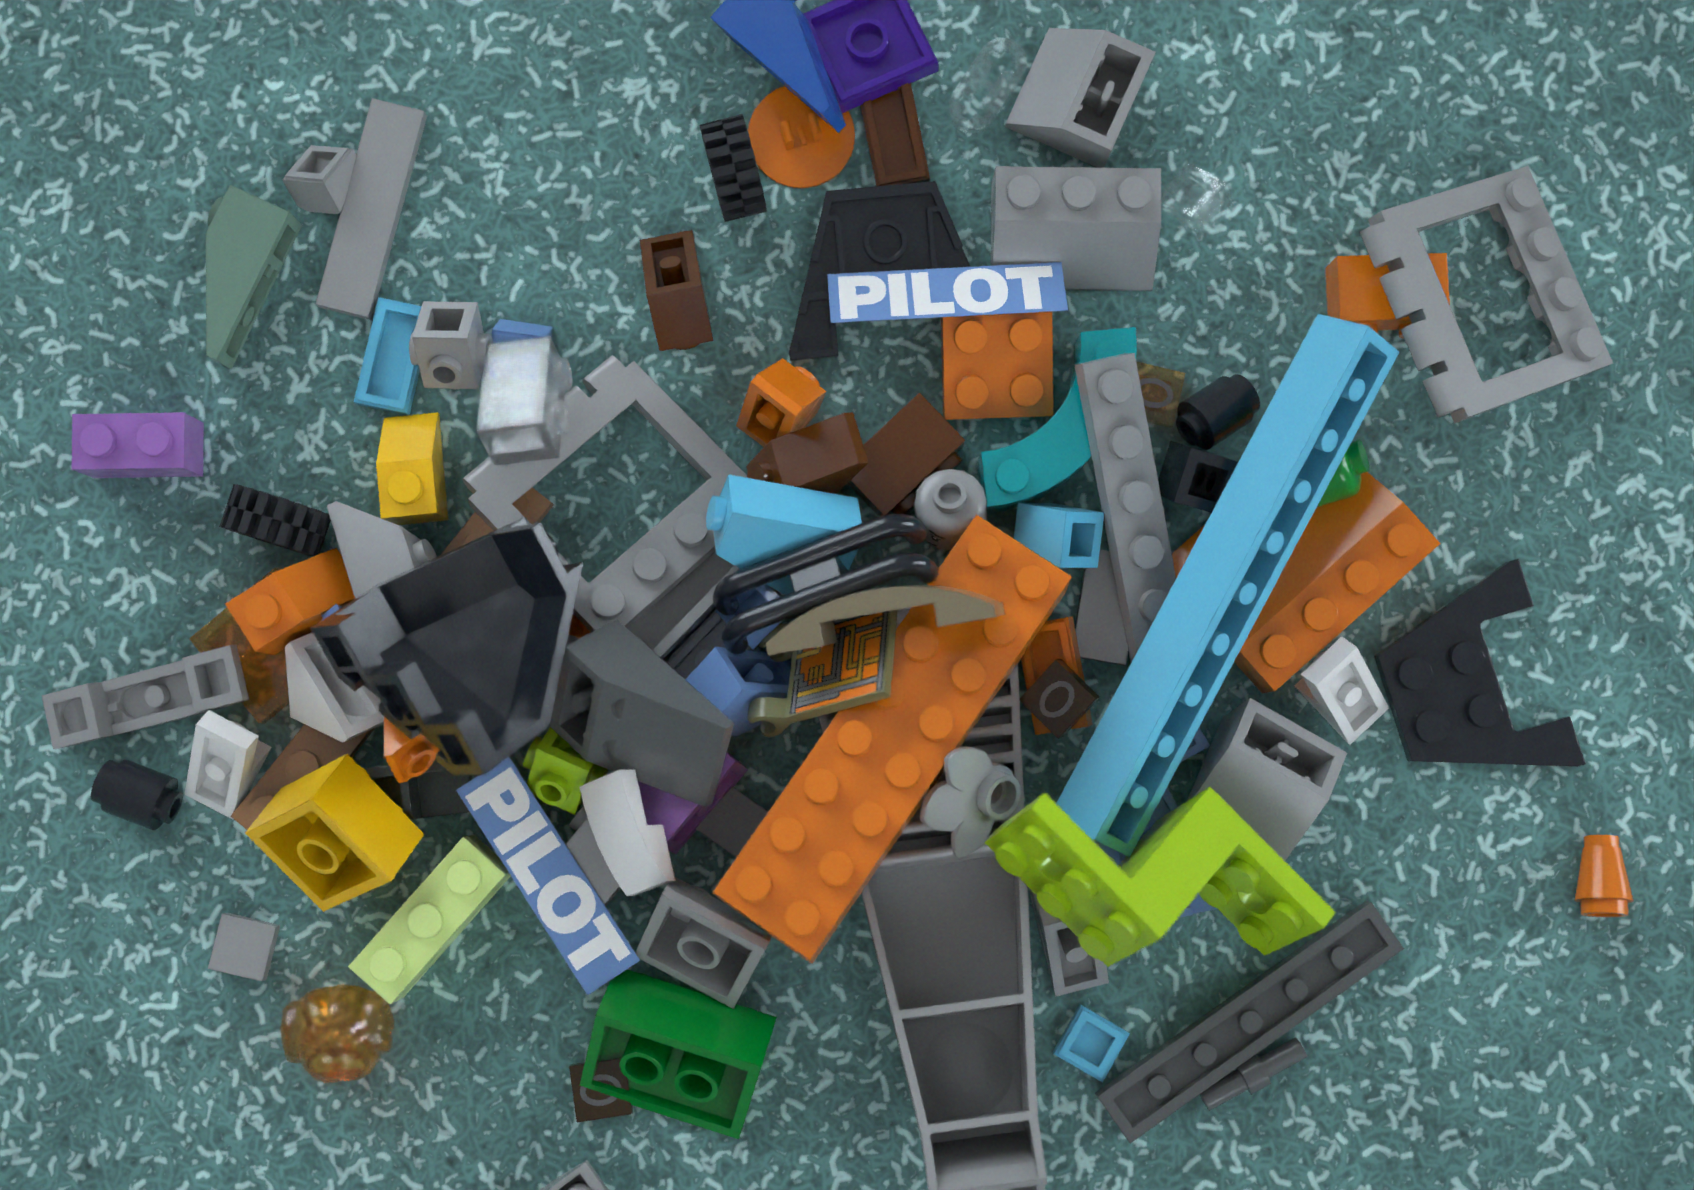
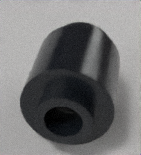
M1242 375L1221 376L1179 403L1177 407L1178 418L1176 419L1177 429L1182 438L1190 445H1197L1206 450L1211 449L1253 420L1254 413L1260 408L1259 396L1253 385Z
M109 760L102 766L94 780L91 800L101 804L103 812L150 830H156L163 822L170 824L175 819L183 801V793L177 791L178 780L174 777L129 760H123L120 763Z

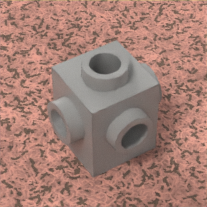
M423 301L414 332L410 337L409 354L412 365H419L424 388H479L484 367L492 365L494 350L491 334H484L478 302Z

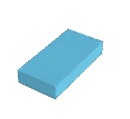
M378 297L354 398L355 404L410 415L420 369L419 365H412L409 342L422 306Z

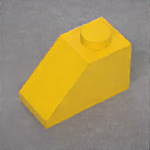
M439 413L384 418L376 460L381 519L397 525L449 520Z

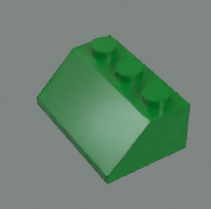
M627 969L610 980L600 1003L592 1029L580 1086L630 1102L633 1106L739 1139L777 1017L737 1004L732 1009L699 991L690 990ZM621 1058L620 1070L628 1078L629 1090L593 1080L599 1061Z

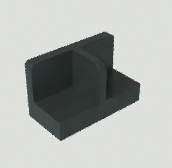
M434 759V762L427 771L417 777H412L404 783H398L389 765L364 768L370 778L396 805L403 809V812L410 820L470 812L456 790L472 780V775H452L436 759Z

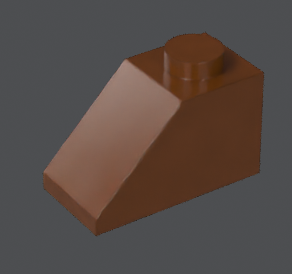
M693 230L641 239L640 247L646 295L659 351L669 349L687 350L696 347L700 343L713 341Z
M842 413L769 441L749 462L746 468L747 478L837 494L869 462L854 413Z

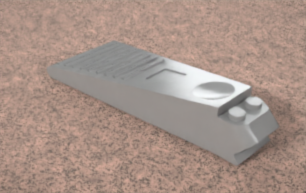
M911 607L898 609L896 629ZM1018 664L961 746L983 750L987 753L991 763H998L1009 768L1020 784L1021 795L1017 807L1008 817L994 820L989 837L999 826L1024 808ZM839 711L818 716L822 735ZM945 771L940 776L936 784L946 780ZM921 804L861 892L920 1133L928 1190H1045L1047 1175L1037 1106L1028 886L1018 876H1014L1004 870L996 860L995 853L985 843L969 855L960 858L955 857L951 848L952 831L934 830L925 825L920 818Z

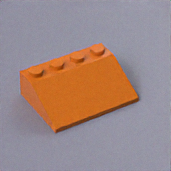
M1368 472L1361 474V488L1356 495L1316 507L1234 661L1261 693L1274 692L1441 544L1402 500ZM1205 525L1172 553L1176 578Z

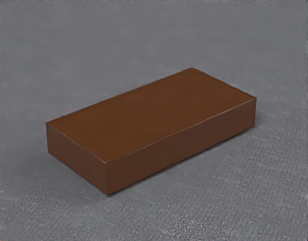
M906 83L897 87L899 89L872 101L870 99L860 105L876 186L930 182L911 83Z

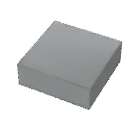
M223 913L208 969L258 981L267 980L280 925L231 913Z

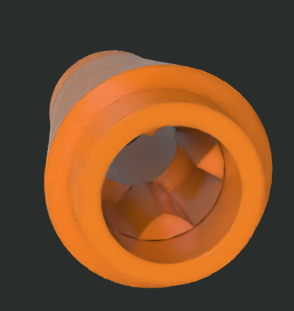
M1584 836V847L1582 848L1575 901L1581 904L1582 916L1625 917L1629 915L1628 903L1634 902L1622 851L1619 847L1618 836Z

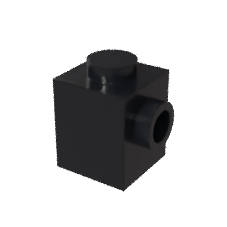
M1170 441L1158 478L1160 494L1162 497L1173 502L1212 513L1238 461Z

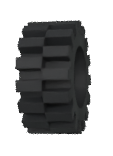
M743 114L701 124L700 130L724 222L767 212L763 188Z
M234 484L219 527L314 557L320 554L331 519L329 514L306 505Z

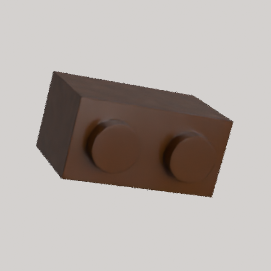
M919 392L863 445L869 463L847 484L878 517L893 513L907 515L914 508L916 491L924 479L937 471L956 469L962 463L963 459L957 453L963 448L965 439Z

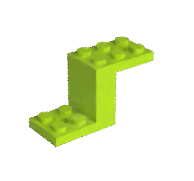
M1211 787L1203 790L1158 819L1136 844L1131 856H1126L1119 865L1046 793H1043L999 826L984 842L995 853L996 860L1000 866L1008 873L1018 876L1037 895V901L1048 914L1059 918L1078 937L1079 944L1083 950L1091 957L1101 960L1107 967L1160 940L1197 894L1206 903L1217 908L1237 928L1240 937L1248 945L1258 949L1264 956L1323 929L1336 913Z

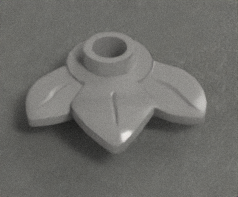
M960 747L952 750L945 756L944 770L946 780L937 783L927 793L920 813L921 821L928 827L939 831H952L951 848L953 855L957 858L964 857L978 850L988 839L994 820L1008 817L1017 807L1021 795L1020 784L1011 770L1001 764L991 763L986 752L974 747Z

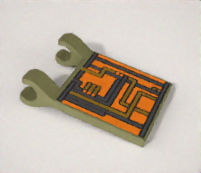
M898 609L834 620L837 643L770 655V658L775 662H784L792 657L787 699L761 697L752 700L749 704L747 720L750 723L761 721V733L767 737H774L781 734L791 723L889 698L891 696ZM780 623L758 646L765 648L766 643L788 624Z

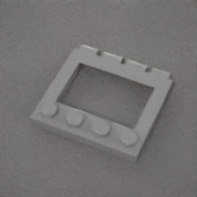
M1528 166L1382 210L1369 218L1370 227L1360 232L1374 268L1386 265L1389 268L1390 273L1383 275L1379 280L1396 320L1409 316L1412 322L1411 325L1402 328L1401 332L1417 370L1421 371L1431 367L1434 376L1422 382L1437 417L1450 413L1455 424L1613 364ZM1489 210L1493 220L1501 223L1508 232L1509 244L1506 247L1507 253L1514 269L1522 272L1529 281L1530 293L1527 299L1535 318L1545 323L1550 330L1551 343L1548 348L1552 356L1487 381H1482L1419 232Z
M611 355L583 378L584 385L593 394L591 397H588L578 386H574L542 412L544 420L552 428L550 431H547L538 421L533 420L500 447L504 456L511 462L508 466H505L499 458L491 454L462 478L466 487L473 493L468 498L469 506L493 531L524 518L512 505L516 500L631 404L706 480L703 485L590 583L582 576L580 577L573 614L590 632L615 620L620 621L628 629L711 556L716 550L714 530H708L706 527L709 502L713 495L720 496L728 474L747 478V475L635 361L625 367L616 357ZM558 552V557L562 565L569 564L567 560Z

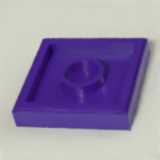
M833 0L803 13L809 22L841 113L856 108L870 99L872 101L899 89L897 87L906 83H913L939 71V62L907 0Z

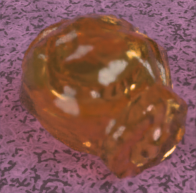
M350 984L320 987L307 992L298 1001L289 1002L282 1010L283 1016L280 1032L286 1060L290 1063H301L305 1070L317 1081L335 1083L362 1079L373 1071L379 1063L382 1053L389 1052L393 1047L392 1031L395 1021L391 1007L375 991Z

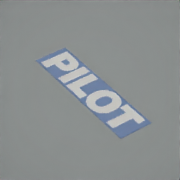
M1062 262L827 274L831 323L1068 311Z
M510 757L506 758L485 775H478L456 790L587 995L640 961Z

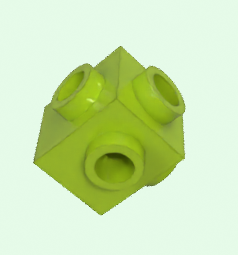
M551 727L543 738L536 736L523 763V767L530 770L527 785L533 795L546 804L556 806L574 815L583 802L579 787L606 776L609 770L586 761Z

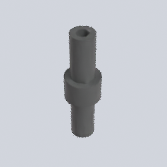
M1295 1037L1258 1058L1254 1055L1237 1067L1235 1071L1227 1074L1199 1095L1207 1109L1211 1111L1247 1090L1252 1095L1270 1085V1077L1307 1058V1054L1299 1040Z

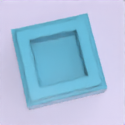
M1079 1004L1053 1050V1054L1103 1083L1130 1033Z

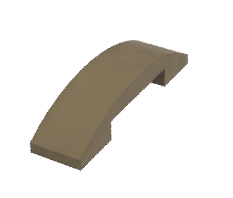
M904 585L868 590L830 601L798 617L766 643L767 654L772 655L837 643L834 620L934 603L937 626L939 627L1005 615L1004 605L1002 602L988 596L947 586Z

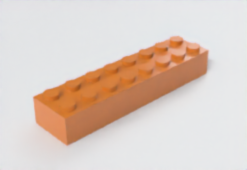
M976 514L939 567L937 579L927 585L953 587L988 596L1003 603L1005 615L938 627L934 603L911 607L896 629L891 696L886 699L840 710L718 883L713 891L715 896L813 964L913 818L927 793L934 787L945 771V756L952 750L962 746L1065 595L1072 576Z

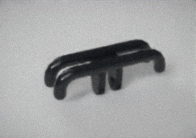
M890 514L877 517L726 576L717 584L713 593V601L717 610L726 616L736 613L739 608V602L736 598L738 595L783 577L791 576L795 591L747 609L734 616L726 623L722 632V640L726 649L736 655L742 654L748 647L746 636L754 631L809 612L830 601L859 593L896 578L914 576L923 583H932L938 577V567L935 562L922 554H896L848 571L838 558L841 555L891 537H903L914 545L921 544L927 537V530L924 524L915 517L905 514Z

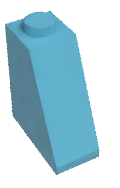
M729 474L720 496H712L706 516L707 529L714 530L716 555L740 569L862 523L858 498ZM858 549L838 557L848 571ZM790 575L767 583V585L784 595L795 592Z

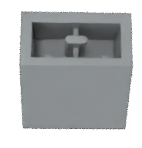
M1049 28L1005 127L1097 168H1104L1156 52L1107 30Z
M1249 698L1222 718L1187 801L1208 787H1211L1286 861L1329 801L1347 752Z

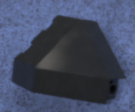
M526 517L377 584L310 629L338 678L353 691H356L363 685L381 700L379 713L411 740L417 735L422 734L440 750L436 753V761L452 775H485L550 726L583 562L562 565L558 557L557 545L553 538L545 532L541 522L529 524Z

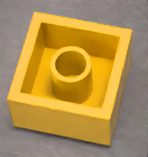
M348 754L282 787L245 832L323 912L391 882L424 836V833L407 817L403 809L396 805L370 778L368 772Z

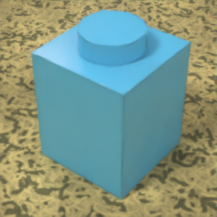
M1019 502L1014 539L1058 568H1098L1104 512L1056 503Z

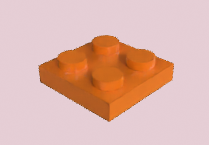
M1052 312L941 317L943 417L946 420L1054 416Z

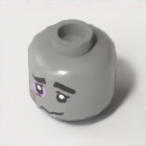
M955 469L937 471L924 479L916 491L914 501L915 518L922 522L927 530L925 540L938 549L951 551L976 514L987 520V500L984 488L974 476L965 471Z

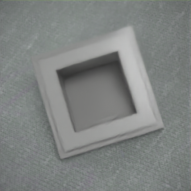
M311 145L282 179L296 205L308 212L339 214L345 204L356 153L350 148Z

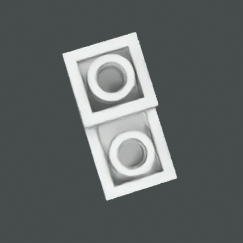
M617 770L579 787L597 845L607 866L626 896H635L675 881L663 825H647L635 770Z

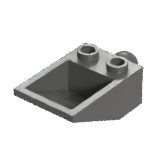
M615 620L581 638L568 634L550 727L588 762L614 772L617 770H635L637 780L704 807L713 803L734 722L620 621Z

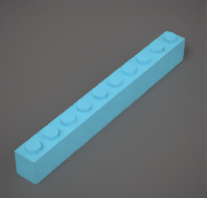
M1317 314L1056 803L1091 839L1128 857L1131 856L1399 354L1397 349L1371 327Z

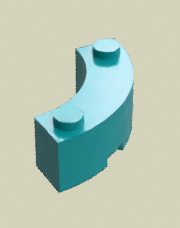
M1136 327L1081 332L1074 343V365L1124 353H1135L1136 358ZM1073 366L1070 387L1063 404L1045 425L1035 433L1010 446L981 452L977 464L979 483L984 488L987 500V514L1016 508L1019 502L1030 503L1044 497L1064 484L1092 458L1075 366Z

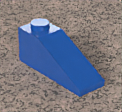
M725 0L710 18L742 50L839 133L846 124L809 22L795 5L796 0Z

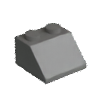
M675 877V881L670 882L663 891L635 953L639 959L734 1009L772 936L724 902L710 896L704 889L690 885Z

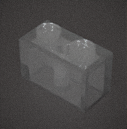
M551 336L486 344L476 431L494 466L559 458L561 435L567 434L569 429L568 412L564 403L565 391L572 389V372L568 359L566 357L560 358Z

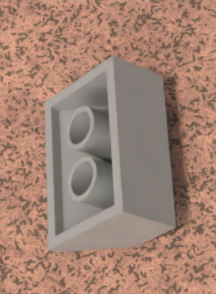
M995 167L991 183V266L1062 262L1065 290H1153L1161 229V168Z

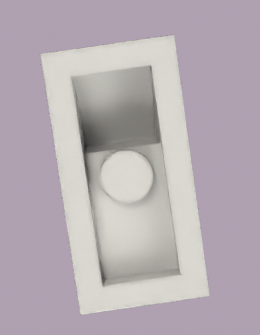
M1342 636L1330 648L1320 653L1313 660L1312 664L1301 674L1303 678L1294 685L1349 745L1389 709L1358 648Z
M208 710L195 726L184 795L233 819L231 815L245 799L272 747L259 741V735L247 730L240 723L229 721Z

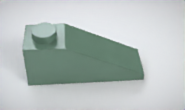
M230 185L224 198L220 197L214 202L208 215L209 228L206 232V355L222 366L232 369L302 224L289 211Z

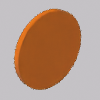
M785 86L774 90L758 104L749 123L748 133L757 166L770 179L787 187L811 188L830 181L843 170L853 152L855 129L850 112L842 113L846 125L838 133Z

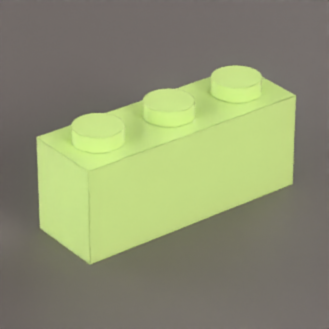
M475 835L462 837L348 967L390 1005L404 998L511 877L498 855Z

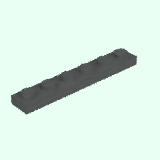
M1364 901L1096 1091L1095 1094L1128 1142L1132 1143L1404 948L1372 902Z

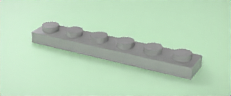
M1124 353L1074 366L1102 512H1104L1105 530L1126 641L1129 648L1130 662H1132L1173 586L1176 575L1135 353Z

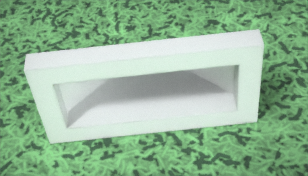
M313 632L295 639L285 646L291 718L343 743L384 724V716L379 713L381 700L364 685L353 691L340 680Z

